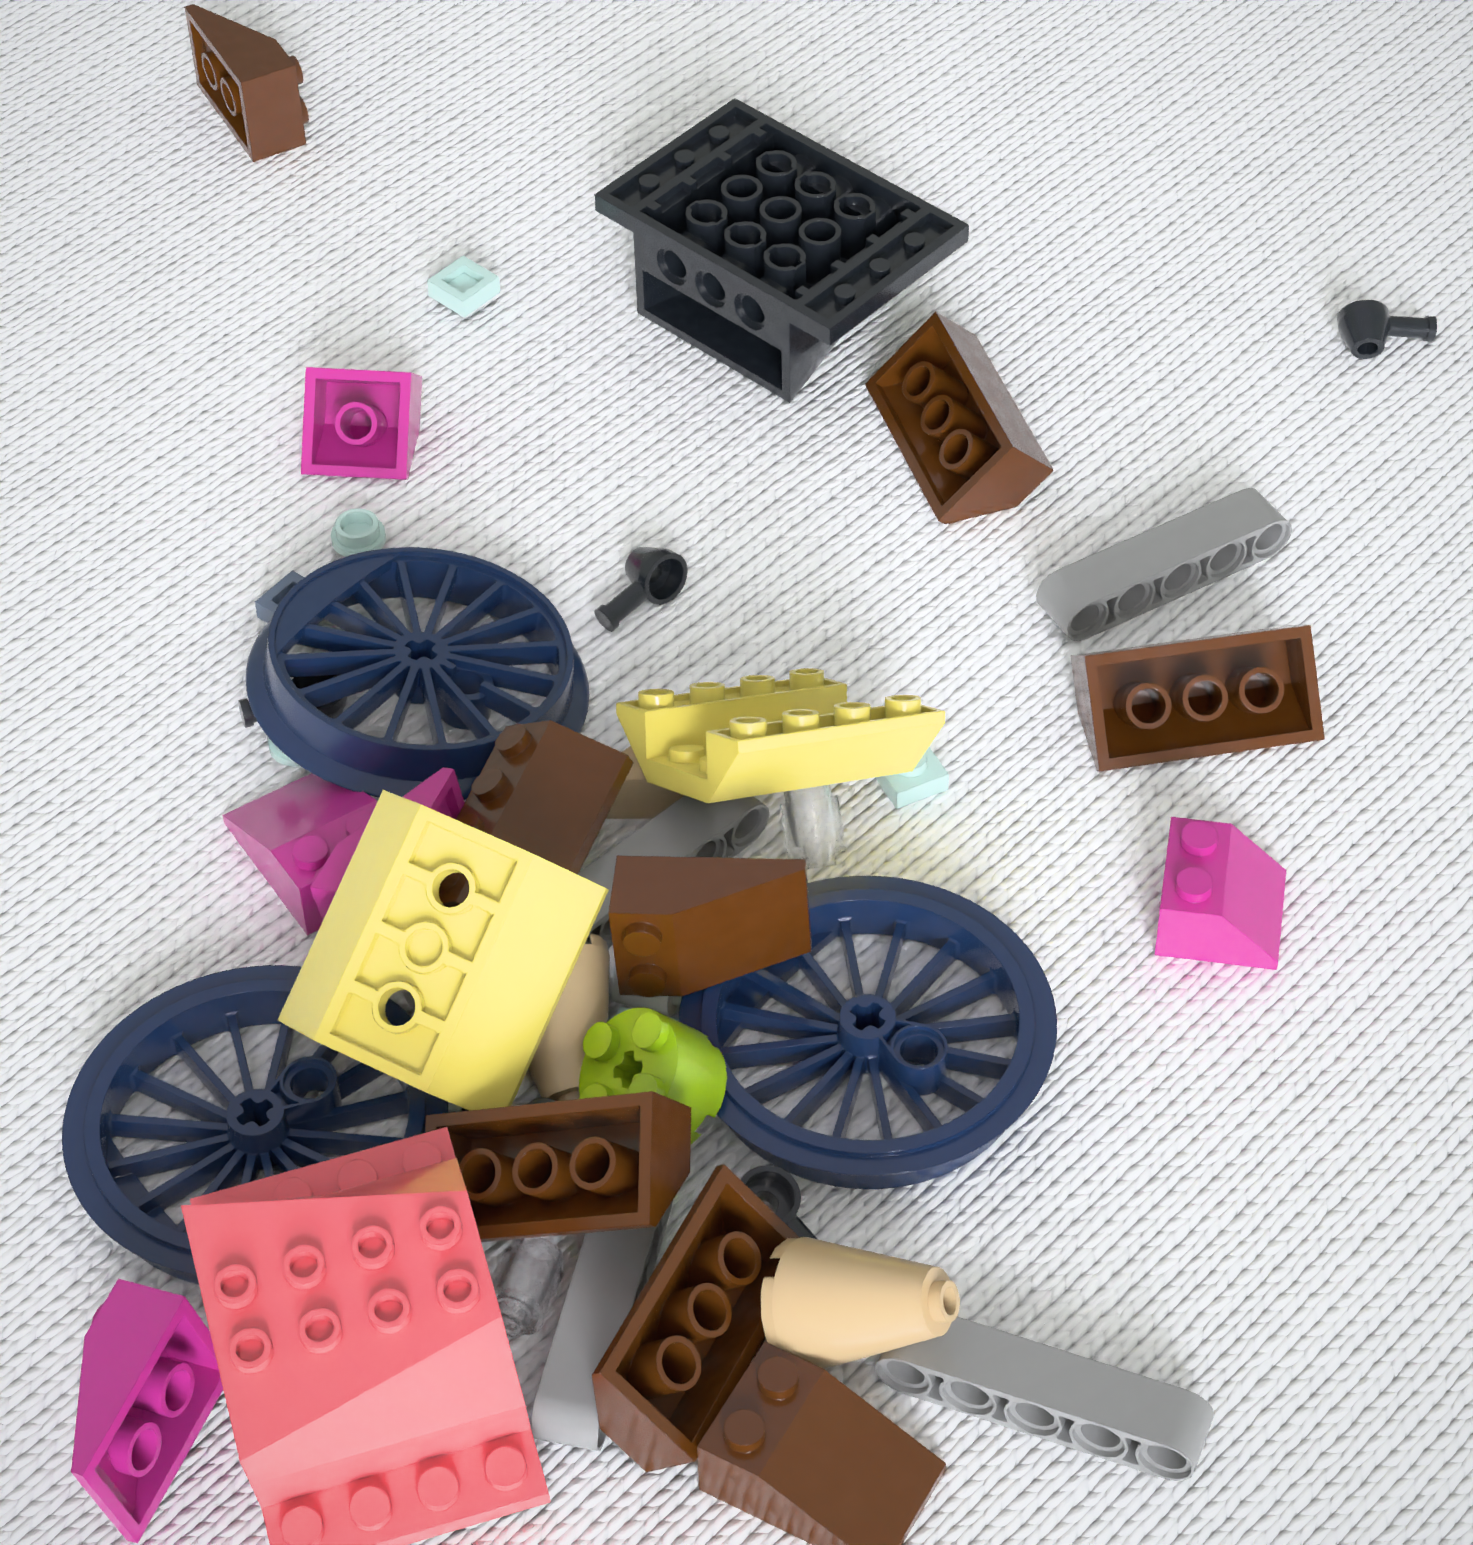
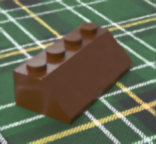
M936 311L865 383L937 520L945 525L1015 508L1054 471L977 336Z
M1287 625L1070 655L1077 712L1096 770L1099 772L1325 740L1311 625Z
M551 720L505 726L504 730L497 737L495 747L480 775L474 780L471 792L456 820L578 875L634 762L627 754ZM459 872L445 877L439 887V898L442 904L449 908L463 903L469 894V882L466 876Z
M653 1091L426 1115L425 1133L444 1127L448 1128L481 1242L656 1227L690 1174L691 1107Z
M725 1164L715 1167L592 1373L600 1430L646 1472L696 1461L698 1444L749 1367L765 1338L761 1320V1288L764 1277H775L780 1258L770 1259L774 1249L787 1238H800Z

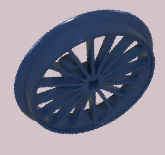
M420 547L386 548L353 554L328 563L304 577L284 596L276 608L272 619L264 626L256 638L248 657L245 676L248 701L258 724L267 737L287 757L307 771L328 782L355 792L364 791L368 795L378 798L383 790L403 797L444 767L454 769L463 799L466 800L471 792L474 780L480 775L495 747L497 737L502 732L497 731L489 723L491 710L517 724L551 720L580 733L588 713L590 697L587 673L580 655L572 644L567 625L558 610L544 594L525 579L489 561L463 553ZM413 598L436 599L424 632L420 629ZM382 599H401L407 628ZM448 602L467 606L438 631ZM360 604L373 620L348 607ZM487 614L499 619L471 629ZM322 619H324L343 630L319 626L316 624ZM520 635H523L529 641L500 643ZM295 644L330 651L288 654ZM547 664L551 675L513 666ZM340 675L302 689L297 688L290 678ZM500 688L546 697V699L540 706L533 707ZM370 689L337 718H330L317 709L319 706ZM394 694L399 697L383 738H377L354 730L355 727ZM410 704L425 705L433 745L396 742ZM442 720L451 727L470 730L477 739L460 743H447Z
M846 876L809 882L811 952L682 996L679 1022L708 1036L707 1038L712 1046L719 1048L725 1060L727 1071L726 1090L722 1105L716 1115L730 1128L737 1138L767 1162L806 1180L842 1188L888 1189L909 1186L940 1177L972 1161L987 1150L1031 1105L1047 1078L1056 1048L1057 1015L1051 987L1038 960L1023 940L994 914L965 897L934 885L896 877ZM853 934L893 936L875 995L863 993L852 938ZM836 937L841 938L852 992V998L848 1001L814 959V956ZM911 939L940 949L891 1003L887 1001L905 940ZM955 960L962 961L980 975L961 986L910 1009ZM801 969L828 1006L788 984L787 981ZM991 994H996L1000 998L1008 1013L933 1023ZM770 998H773L805 1018L762 1010L761 1008ZM743 1029L793 1038L790 1040L729 1047ZM1011 1036L1016 1039L1017 1044L1012 1059L948 1047V1044ZM801 1061L747 1088L740 1084L731 1069ZM908 1062H913V1063L922 1064V1065H913V1064H910V1063H908ZM947 1070L997 1079L999 1082L983 1098L947 1077ZM864 1074H868L880 1134L879 1140L845 1138ZM880 1074L924 1132L892 1138ZM824 1075L784 1119L762 1105ZM850 1075L832 1136L802 1128L809 1118ZM934 1093L965 1111V1113L942 1125L920 1096Z
M263 965L225 970L185 982L156 996L125 1017L102 1039L84 1063L73 1084L63 1118L62 1151L66 1172L77 1199L89 1217L111 1239L153 1267L175 1278L199 1285L184 1218L177 1226L164 1209L213 1180L202 1195L234 1187L241 1177L240 1185L258 1179L260 1170H263L264 1177L266 1178L274 1175L272 1167H276L280 1173L298 1169L297 1166L305 1167L331 1159L322 1154L348 1155L425 1133L426 1115L448 1113V1101L428 1094L400 1080L398 1082L403 1089L402 1092L342 1106L344 1098L385 1073L366 1064L359 1063L337 1077L336 1069L331 1062L339 1052L322 1044L312 1056L299 1058L286 1066L295 1030L278 1021V1018L302 968L301 966ZM390 998L388 999L385 1006V1014L388 1021L393 1026L404 1025L410 1021L412 1017ZM281 1024L265 1089H254L240 1029L257 1025ZM230 1032L244 1092L235 1097L191 1046L192 1044L219 1033ZM179 1055L225 1109L149 1074L170 1057ZM309 1091L323 1092L314 1098H304ZM134 1092H140L200 1121L122 1115L120 1113L130 1096ZM409 1114L403 1138L334 1132ZM127 1137L187 1143L124 1158L112 1138ZM191 1166L150 1192L147 1191L138 1179Z

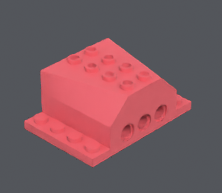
M447 1127L190 1199L191 1205H181L239 1460L261 1506L270 1545H408L551 1502L501 1311L458 1160L455 1157Z

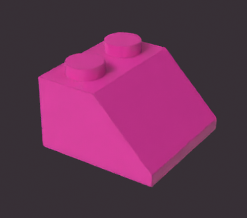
M306 367L301 474L408 480L420 431L422 376L412 372Z
M1171 817L1155 955L1277 970L1286 869L1231 823Z

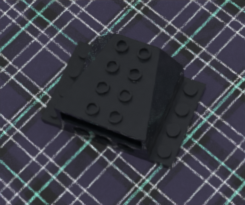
M736 98L594 194L595 211L633 232L637 313L789 403L843 335L967 243L969 239V224Z

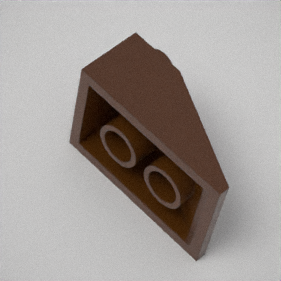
M195 4L185 6L197 86L250 159L255 162L306 145L304 124L309 122V115L306 105L299 94L298 85L302 84L304 79L297 58L294 55L288 56L274 38Z
M616 856L608 914L619 995H637L648 998L656 996L682 997L811 952L812 936L806 859Z
M767 1342L763 1343L697 1446L700 1491L812 1545H903L946 1471V1463L828 1371Z

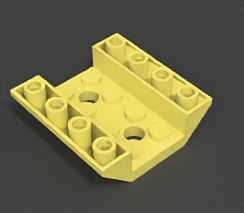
M815 668L789 671V679L775 681V677L769 675L744 676L740 678V686L726 688L725 684L720 682H698L689 685L690 693L674 695L673 690L647 689L638 692V700L616 703L617 717L647 782L705 803L912 772L945 724V711L922 705L921 697L917 695L885 697V705L870 707V704L865 702H847V684L824 678V670Z
M383 790L278 1021L322 1045L469 1111L512 1106L609 890L508 842L424 805ZM452 873H463L469 882V894L466 900L458 906L445 907L439 898L441 882ZM407 990L415 1000L414 1015L404 1025L393 1026L385 1014L386 1003L395 992Z

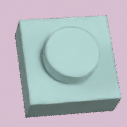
M461 256L427 280L429 296L464 318L501 293L499 276L465 256Z
M928 747L912 772L875 777L896 809L948 790L949 774L930 747Z

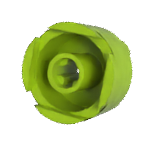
M638 1007L628 1009L617 1014L606 1023L597 1022L593 1024L584 1036L583 1051L585 1055L579 1076V1099L649 1091L656 1092L691 1107V1144H693L702 1135L695 1132L707 1115L715 1118L722 1105L727 1082L725 1060L719 1048L712 1046L707 1038L708 1036L649 1008Z

